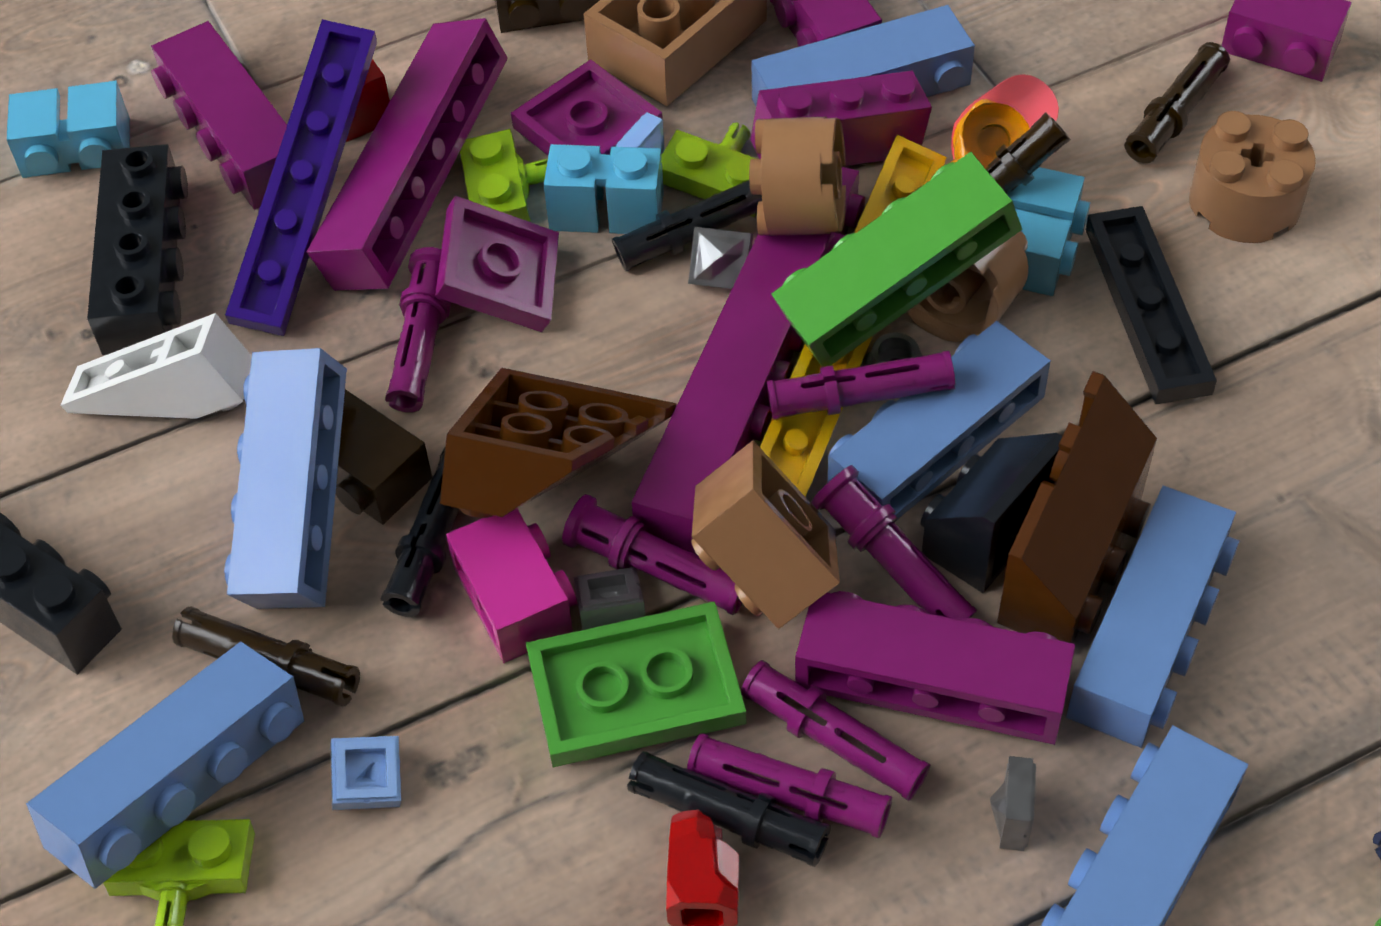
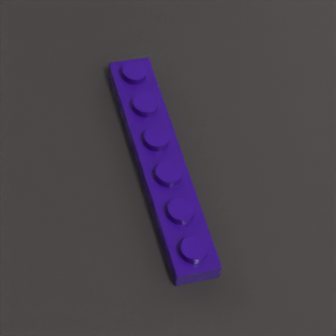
M323 19L321 21L225 313L229 324L280 336L285 335L308 263L309 255L306 251L318 231L377 45L376 34L373 30Z

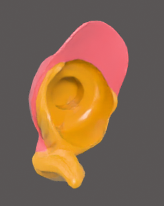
M1015 75L1000 82L970 104L954 123L951 136L953 156L951 162H957L966 154L972 152L984 168H986L997 157L995 152L1003 144L1009 147L1017 138L1019 139L1045 112L1057 121L1059 106L1053 91L1043 81L1031 75Z

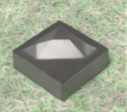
M695 227L688 284L732 289L752 248L753 233Z
M630 567L574 577L583 630L646 616L636 568Z
M1009 756L1004 783L990 798L1000 836V849L1024 851V847H1028L1034 821L1036 763H1033V758Z

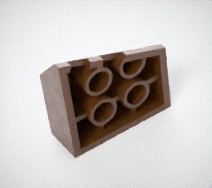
M501 368L447 433L440 504L460 508L464 514L472 517H503L609 458L672 417L677 403Z
M1092 371L1083 391L1084 401L1079 425L1077 426L1069 422L1059 443V451L1050 474V480L1054 481V483L1045 480L1041 483L1009 552L997 619L998 624L1020 633L1043 632L1054 636L1059 641L1074 643L1079 631L1088 635L1091 634L1104 603V599L1098 597L1097 594L1103 582L1112 586L1115 585L1128 553L1127 550L1120 547L1126 535L1134 538L1139 536L1151 506L1150 503L1141 499L1157 437L1108 378L1095 371Z

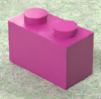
M518 508L503 517L492 516L482 518L446 534L454 570L503 663L526 654V642L573 632L570 607L577 604V599L572 585L562 569L553 573L546 560L551 556L550 550L537 523L527 526Z

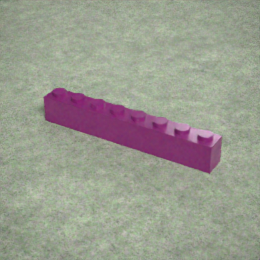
M842 167V186L846 185L845 220L842 232L815 235H757L631 501L633 516L643 520V523L647 525L648 533L696 554L691 543L693 539L692 525L695 486L752 440L754 442L755 440L762 442L772 419L767 381L789 379L793 364L790 361L794 351L801 353L805 344L789 323L771 293L780 288L792 273L802 268H808L832 251L834 245L846 236L849 227L856 228L865 207V196L858 194V170Z

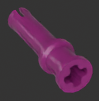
M423 247L411 253L408 269L412 276L409 287L401 294L399 303L404 316V324L399 338L393 373L385 401L389 402L391 408L405 413L419 411L423 406L425 385L430 370L439 324L449 317L452 305L449 301L435 297L441 249L435 247Z
M853 465L839 472L815 495L811 504L817 510L825 509L850 535L847 541L854 550L858 549L860 552L867 550L911 599L927 613L961 620L971 618L977 612V609L948 582L945 576L895 524L898 518L895 516L896 511L890 504L882 506L858 481L859 471Z
M588 494L580 497L574 505L562 533L563 545L570 548H576L580 545L608 558L609 566L616 570L632 566L707 602L715 601L716 606L726 610L728 614L734 615L741 608L743 603L736 594L735 583L721 568L714 571L706 566L697 554L648 533L647 525L643 523L642 519L636 516H630L628 519H625L597 506V499Z

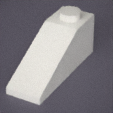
M214 313L77 366L60 406L67 413L190 419H197L219 410L229 411L243 402L244 381L250 374L252 355L220 317Z

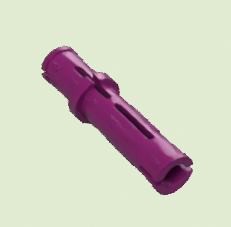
M942 351V353L887 361L834 371L833 365L820 367V373L767 381L772 417L773 420H777L782 417L827 410L828 415L840 414L841 407L928 392L955 390V374L950 352Z
M760 660L751 669L742 685V696L746 699H751L765 710L786 722V729L789 733L797 738L807 735L845 759L851 765L897 791L908 801L914 797L927 777L931 764L924 760L921 761L871 727L866 726L826 701V692L818 687L812 686L807 689L770 667V664L764 660ZM790 697L825 719L827 724L822 726L787 704L784 699ZM847 733L886 758V762L881 763L844 740L842 734Z
M703 733L699 734L696 738L687 763V769L724 783L727 786L745 791L754 796H759L762 792L775 797L777 803L804 811L806 818L809 817L819 822L827 819L869 833L878 839L885 829L892 806V796L881 795L836 780V772L821 768L818 773L770 758L764 754L755 753L709 738L708 735ZM747 771H750V772H753V773H756V774H759V775H762V776H765V777H768V778L777 780V781H779V782H776V781H773V780H770V779H767V778H764V777H761V776H758V775L749 773V772H747ZM831 799H834V800L843 802V803H845V804H842V803L833 801V800H831Z

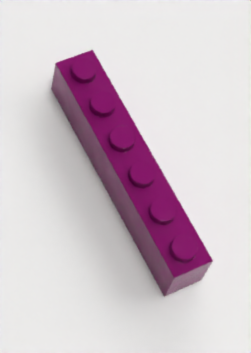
M486 18L433 24L306 251L334 291L389 289L508 59Z

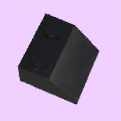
M1059 433L998 438L982 457L977 454L973 455L960 471L957 485L946 497L942 494L937 495L925 509L920 521V525L924 527L922 553L934 563L981 593H984L1007 566L1009 552L1041 483L1044 480L1054 483V481L1050 480V474L1059 451V443L1063 436Z

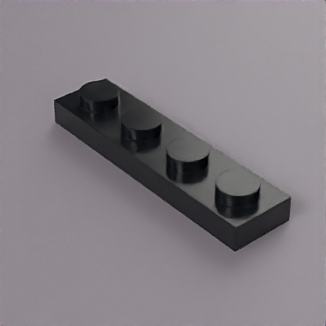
M1143 206L1089 214L1085 229L1155 405L1213 395L1217 379Z

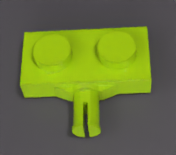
M732 123L724 139L719 144L676 130L662 153L663 184L706 199L716 193L748 181L750 160L757 158L743 154L741 150L751 136L750 130L743 124L739 130V123ZM755 213V214H753V215H750V216L753 217V218H755V216H756L757 213Z
M511 129L466 139L460 154L469 201L530 221L527 198L530 191L529 185L544 182L548 159L524 164L523 159L516 152Z
M250 819L185 820L173 826L138 854L127 867L118 870L103 884L109 896L144 895L158 900L155 926H183L187 902L190 900H196L210 894L246 893L255 837Z

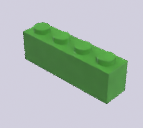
M969 152L957 162H951L942 166L935 172L929 182L909 196L899 198L890 203L884 209L881 216L863 229L841 238L834 245L832 251L811 266L792 273L783 285L771 293V295L822 367L831 366L1023 229L1013 201L973 153Z

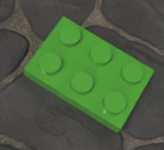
M715 601L526 642L553 768L747 724L746 708Z

